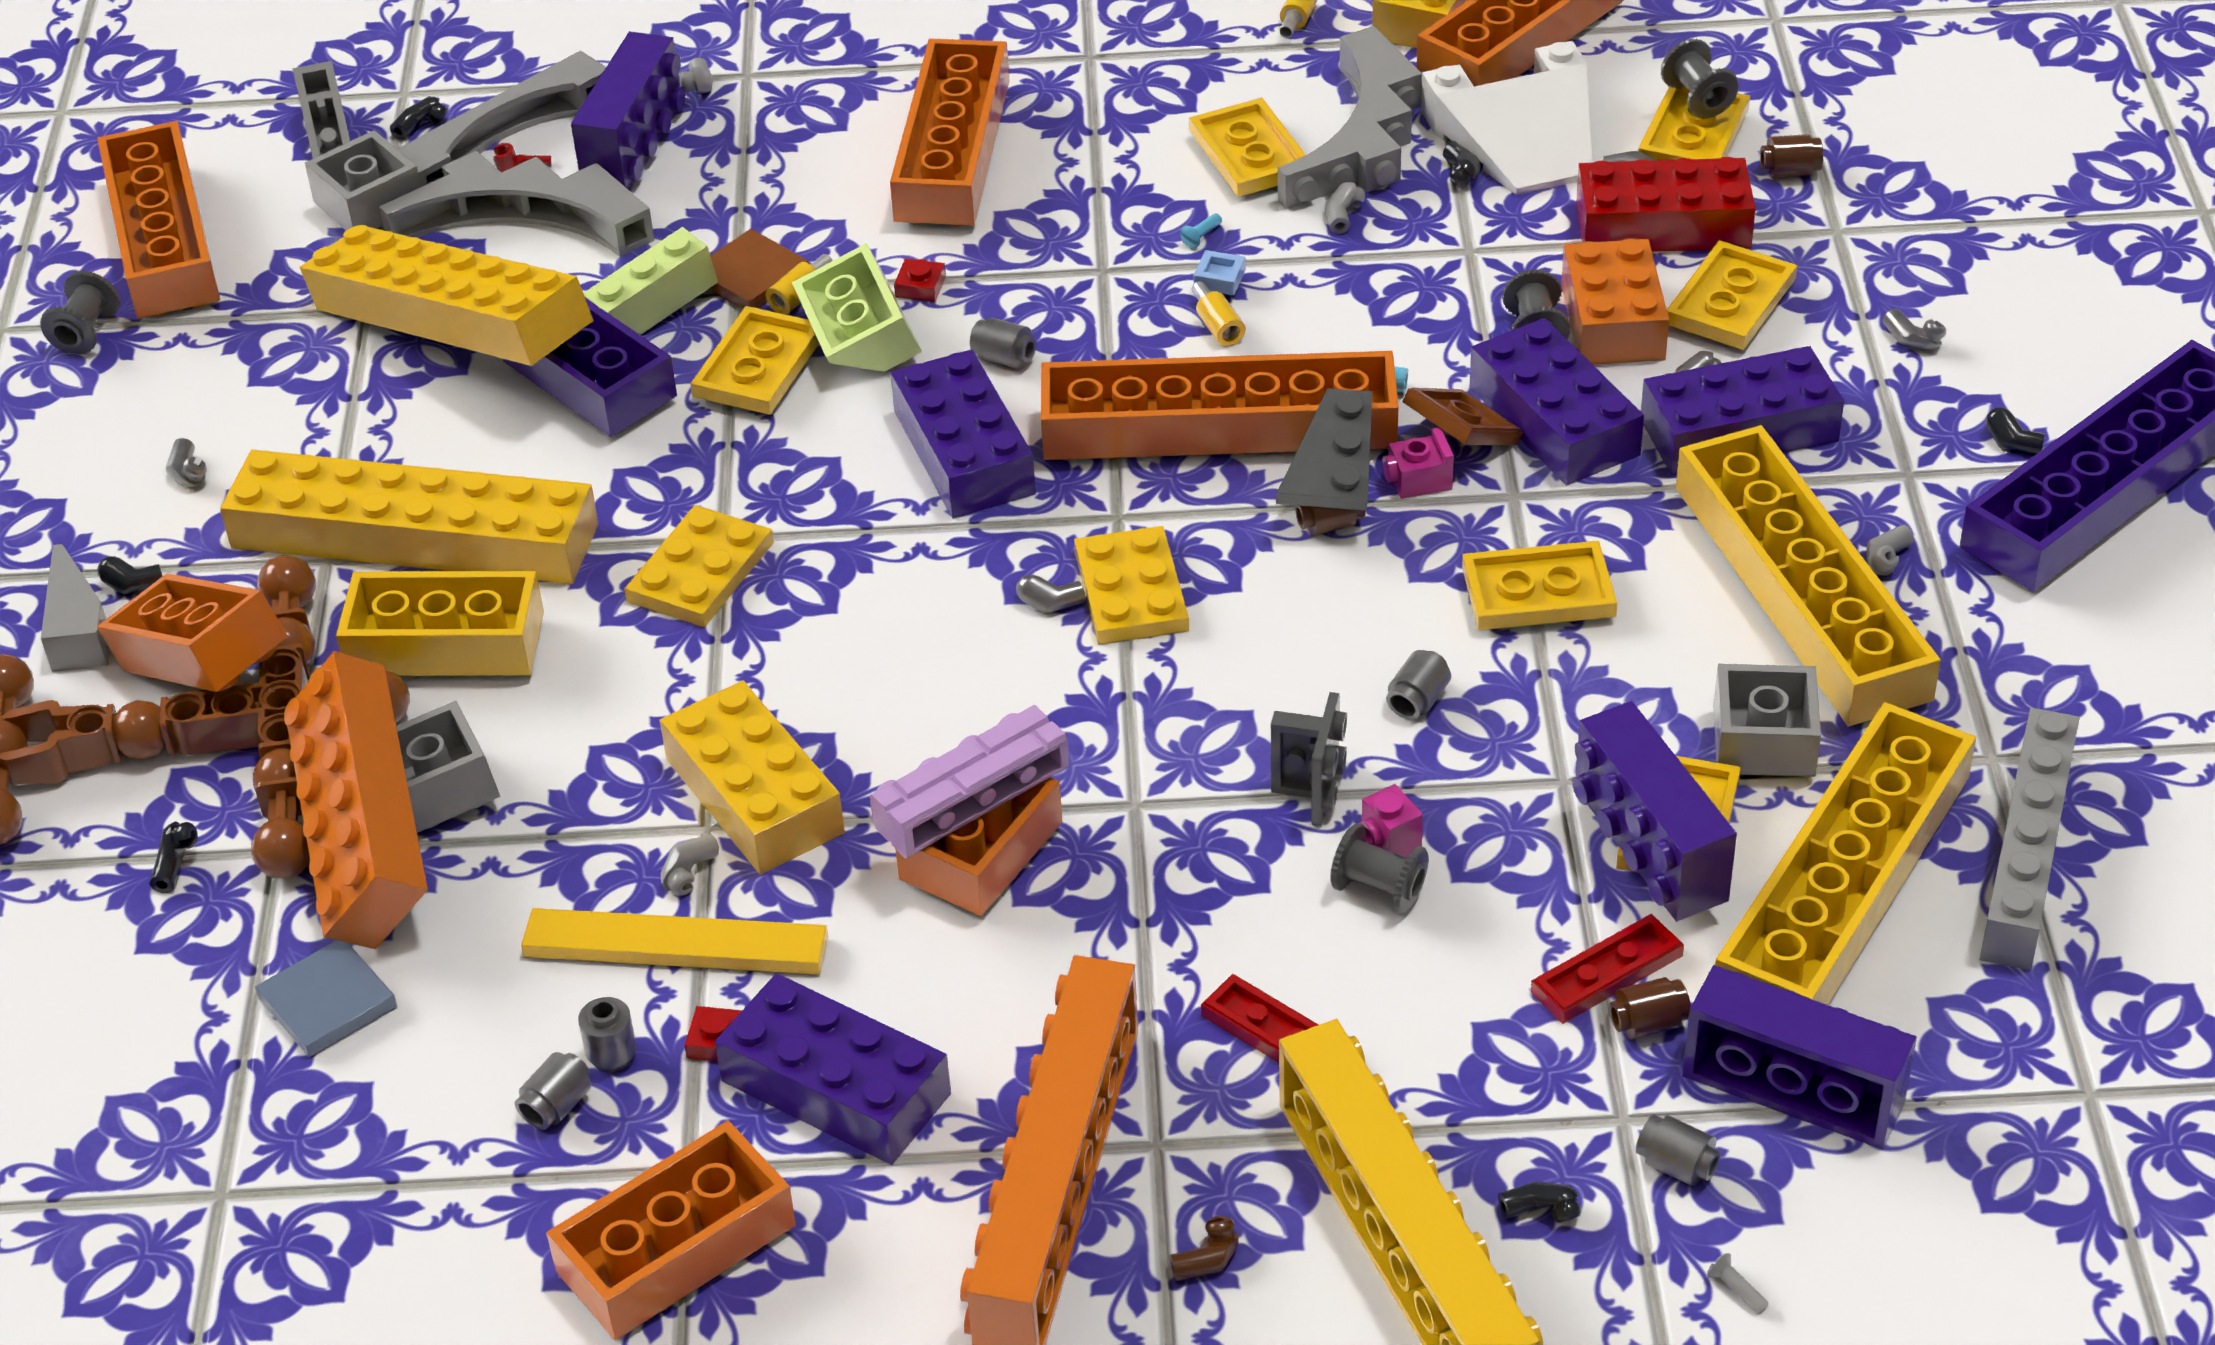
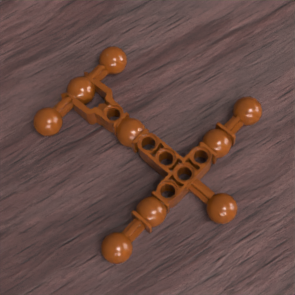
M281 555L269 560L260 570L257 578V589L261 590L288 637L275 646L276 651L271 657L260 662L259 683L236 685L220 692L198 690L176 694L169 699L168 697H161L160 706L153 702L136 700L123 705L117 713L114 704H107V707L99 705L60 707L57 701L47 700L23 706L30 698L34 689L32 671L25 661L20 658L0 653V846L10 842L18 834L23 822L21 805L8 792L9 782L14 785L56 784L64 781L69 773L100 768L114 761L115 764L122 763V754L129 758L147 760L159 755L165 748H167L170 757L176 756V753L200 755L258 747L261 759L257 762L253 772V786L262 815L268 819V822L264 823L254 834L251 843L253 862L261 872L271 878L287 880L301 874L309 866L310 856L307 839L303 834V824L298 822V815H302L300 799H298L296 793L297 780L294 763L290 758L291 745L288 727L284 722V712L288 702L292 698H296L310 679L308 665L312 662L315 653L316 642L310 629L306 611L303 609L312 599L316 589L315 575L308 563L294 556ZM386 671L395 723H398L407 713L410 704V693L400 676L391 671ZM28 742H44L28 746Z

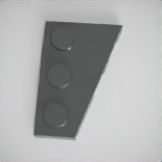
M1327 388L1277 491L1276 504L1367 510L1372 391Z

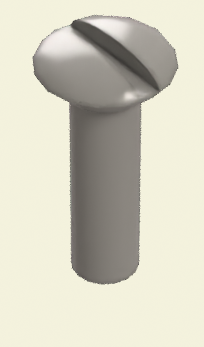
M1730 1253L1719 1256L1716 1259L1717 1262L1709 1267L1707 1277H1720L1757 1314L1761 1313L1769 1302L1731 1266Z

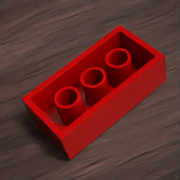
M1680 158L1677 160L1653 161L1639 159L1621 162L1600 160L1579 163L1576 206L1582 242L1649 239L1652 252L1712 250L1719 240L1745 249L1752 248L1756 207L1745 158Z

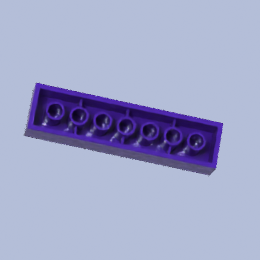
M2190 340L1968 504L1965 510L1959 547L2030 591L2035 592L2215 454V352L2194 340Z

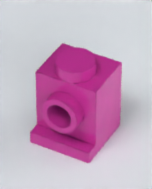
M1440 427L1432 429V436L1389 443V455L1383 456L1382 460L1383 471L1387 482H1394L1401 499L1452 490L1454 455Z
M1396 784L1362 799V821L1359 824L1365 827L1366 843L1407 858L1414 848L1422 846L1423 814Z

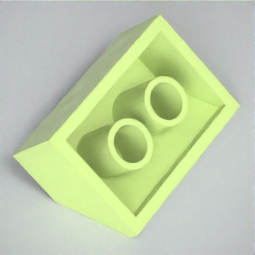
M681 227L583 294L586 299L641 335L718 283L708 246L684 227Z
M867 243L792 282L830 364L885 372L922 352L883 271Z

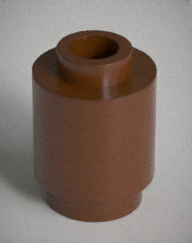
M1809 134L1769 137L1767 144L1760 148V165L1762 170H1768L1770 178L1809 176L1813 171H1820L1823 166L1821 139L1811 138Z
M1295 505V514L1302 530L1308 529L1312 536L1354 526L1356 520L1365 518L1366 513L1365 510Z
M1663 977L1617 989L1615 1001L1609 1004V1011L1615 1029L1618 1032L1624 1031L1625 1035L1630 1040L1680 1027L1681 1021L1689 1019L1691 1003L1686 987L1680 979L1670 981L1668 978Z

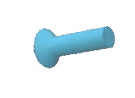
M1214 213L1195 227H1182L1180 236L1183 243L1187 247L1197 248L1200 244V238L1222 223L1221 216Z

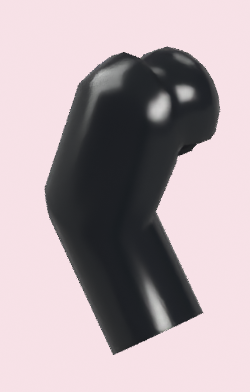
M428 96L406 108L390 125V131L397 139L403 140L426 117L434 124L440 123L446 116L448 109L439 102L440 98Z
M1456 141L1449 142L1443 150V158L1455 166L1450 171L1449 177L1459 187H1466L1471 179L1475 180L1479 175V159Z
M2003 407L1994 408L1987 414L1985 425L2000 448L2035 455L2042 450L2045 433L2023 430L2012 412Z
M108 556L102 559L97 568L100 580L123 595L144 591L163 577L159 564L136 569L116 556Z
M175 821L163 829L156 862L149 882L150 887L156 892L169 893L174 889L185 850L194 847L198 841L197 829L192 823L183 822L179 824V822Z
M1535 1181L1498 1194L1499 1206L1506 1219L1550 1206L1553 1219L1560 1223L1579 1217L1582 1211L1576 1199L1580 1195L1571 1185Z

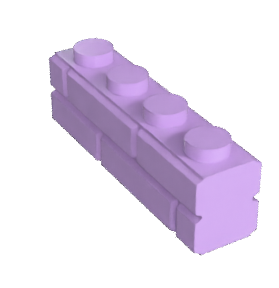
M1035 704L1018 714L1010 713L1003 717L998 725L978 736L970 735L963 739L958 747L942 756L928 758L916 770L896 781L888 780L881 784L876 792L870 795L872 820L875 829L887 841H891L892 846L906 859L1068 768L1069 751L1066 734L1053 721L1049 722L1048 716Z

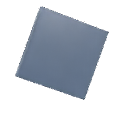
M338 940L255 986L260 1001L308 1057L313 1056L397 1007L395 995L349 943Z

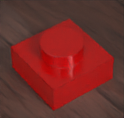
M905 258L894 283L895 297L936 302L946 278L945 263Z
M696 1006L684 1044L686 1057L688 1059L718 1061L715 1040L742 1010Z

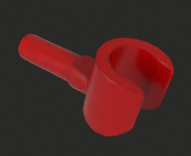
M501 143L494 147L496 156L493 157L496 168L501 173L534 157L540 159L545 165H552L551 155H516L513 145L510 143Z

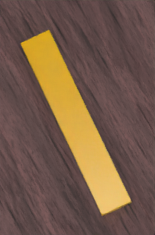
M532 908L521 948L523 957L820 975L828 941L827 925Z

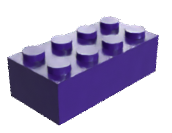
M631 31L627 33L571 122L579 171L597 163L629 191L635 181L641 179L644 166L649 158L655 155L658 143L664 133L667 134L669 132L673 118L678 110L683 109L685 103V89L681 87L679 78L681 59L680 55L676 54L674 37Z
M586 299L593 322L533 366L503 359V362L611 438L677 397L672 358L662 349Z
M1545 318L1471 346L1469 387L1492 410L1521 428L1523 434L1520 439L1566 486L1641 455L1644 414Z
M1811 346L1643 379L1641 412L1644 414L1643 426L1671 475L1677 474L1679 449L1681 447L1760 425L1763 426L1782 452L1837 442L1840 437L1844 399Z
M973 349L953 353L949 356L924 363L913 364L890 372L894 412L952 518L1036 495L1033 453Z
M1629 701L1579 720L1578 742L1574 747L1577 758L1576 776L1572 779L1574 793L1578 801L1582 805L1587 804L1595 814L1603 834L1607 838L1612 837L1622 849L1628 867L1634 872L1638 871L1648 884L1653 900L1659 906L1664 905L1676 922L1728 902L1737 832L1634 702Z
M1713 965L1690 1007L1682 1077L1884 1150L1905 1105L1917 1036L1900 1031L1893 1026H1886L1849 1013L1844 1009L1809 999L1793 991L1784 990L1758 981L1742 973Z
M778 973L773 975L715 1040L722 1082L890 1165L895 1163L951 1095L946 1053Z

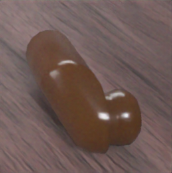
M1215 1216L1206 1222L1205 1229L1208 1236L1204 1238L1200 1248L1170 1254L1171 1269L1176 1282L1214 1274L1225 1268L1239 1245V1234L1234 1231V1221L1230 1217Z

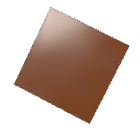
M749 229L710 255L718 283L709 289L743 309L745 306L759 308L767 302L766 291L797 264L801 262L809 263V261L757 231Z
M1412 387L1408 388L1402 401L1465 445L1517 446L1523 434L1521 428L1462 389Z

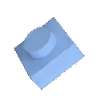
M1205 250L1193 275L1194 284L1202 281L1211 292L1217 291L1222 294L1235 295L1246 271V257Z

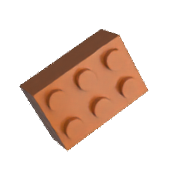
M1625 239L1607 242L1586 241L1576 244H1564L1561 286L1575 348L1592 364L1666 360L1669 317L1649 239Z
M1051 777L906 859L896 850L899 880L982 917L1063 822L1060 781Z

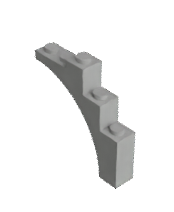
M1375 26L1340 37V71L1349 80L1358 101L1348 121L1330 140L1313 152L1278 167V201L1285 209L1334 193L1339 185L1345 182H1354L1367 193L1401 181V146L1411 143L1412 109L1421 107L1422 73Z
M474 151L441 166L442 178L379 206L384 231H391L409 237L418 238L433 232L473 224L497 222L529 223L556 227L580 234L607 247L619 257L655 241L650 208L597 163L562 179L537 157L501 173L479 152Z

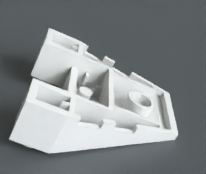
M1573 41L1556 42L1549 46L1535 48L1534 74L1475 87L1460 64L1442 66L1435 70L1422 72L1421 113L1434 134L1442 140L1449 138L1452 141H1456L1473 153L1483 163V171L1515 195L1575 183L1578 180L1579 163L1593 162L1588 68L1586 60Z

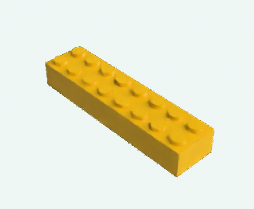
M357 225L349 228L344 232V237L331 246L318 249L313 253L312 259L299 267L317 310L533 366L593 322L577 276L557 272L553 269L528 265L527 263L502 259L498 256L485 255L473 252L472 250L451 247L442 243H434L417 237L367 227L366 225Z
M1762 425L1679 449L1676 490L1804 666H1816L1818 686L1848 727L1872 720L1884 702L1902 709H1909L1934 701L1941 659Z
M252 449L220 507L230 547L235 549L443 571H536L538 581L565 584L574 583L599 524L592 484Z
M1884 702L1715 959V965L1733 972L1742 973L1775 987L1793 991L1798 995L1828 1005L1969 779L1977 737Z
M1338 1019L1279 1039L1280 1108L1422 1345H1543L1542 1334L1536 1321L1531 1316L1525 1317L1516 1304L1515 1291L1509 1278L1504 1273L1498 1275L1492 1266L1489 1251L1483 1237L1479 1232L1472 1233L1465 1223L1459 1199L1453 1191L1446 1192L1440 1183L1437 1167L1432 1156L1427 1151L1421 1152L1416 1145L1408 1118L1403 1112L1396 1113L1389 1102V1094L1384 1080L1378 1073L1372 1075L1365 1064V1055L1358 1039L1355 1036L1349 1037Z

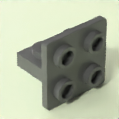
M1329 692L1323 717L1274 710L1270 724L1271 792L1312 798L1311 824L1315 826H1322L1326 809L1334 810L1338 794V781H1334L1335 774L1343 775L1346 766L1347 746H1340L1339 741H1344L1348 715L1347 712L1340 711V693Z

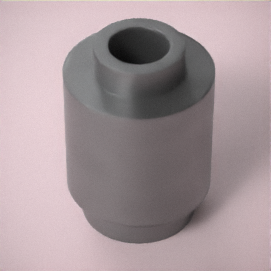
M996 318L981 319L975 323L970 334V348L973 349L974 353H977L983 360L1017 369L1022 368L1027 362L1032 360L1036 351V340L1029 327Z
M1416 650L1412 652L1388 685L1386 702L1390 709L1398 716L1408 720H1414L1419 715L1426 714L1451 681V671L1446 660L1434 651Z
M601 997L587 1003L581 1009L578 1016L586 1058L602 1072L613 1073L623 1070L631 1063L636 1051V1039L628 1006L622 1000L614 997Z
M552 1053L520 1087L519 1097L515 1101V1108L520 1116L530 1125L540 1130H546L551 1124H559L590 1090L591 1081L588 1076L590 1074L588 1066L582 1059L572 1053Z
M1655 1114L1652 1115L1645 1123L1636 1144V1153L1645 1157L1647 1165L1691 1186H1695L1701 1178L1708 1181L1714 1174L1721 1157V1152L1715 1149L1716 1137L1669 1115L1664 1118Z

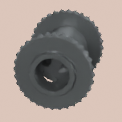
M1687 39L1675 45L1665 56L1660 69L1663 82L1671 88H1687L1690 92L1687 104L1694 116L1698 118L1717 116L1724 112L1735 100L1739 89L1738 78L1732 70L1725 68L1713 69L1710 66L1712 53L1705 41Z
M1534 269L1518 273L1506 283L1502 292L1503 304L1508 309V312H1512V315L1518 317V319L1514 320L1515 323L1512 324L1511 331L1545 318L1566 339L1569 338L1571 326L1568 316H1565V313H1561V310L1554 308L1558 305L1557 302L1560 301L1562 296L1561 284L1556 279V276L1547 271Z
M78 271L70 274L64 282V292L68 301L63 308L61 306L50 307L49 310H46L40 318V328L44 337L57 349L65 353L87 354L97 344V334L93 324L98 317L110 318L114 316L121 303L117 290L107 279L93 272Z
M1357 823L1345 832L1337 847L1331 866L1330 881L1332 887L1339 891L1346 888L1353 879L1393 894L1394 910L1402 914L1413 906L1419 896L1428 870L1429 855L1426 848L1422 846L1414 848L1407 858L1366 843L1365 827Z

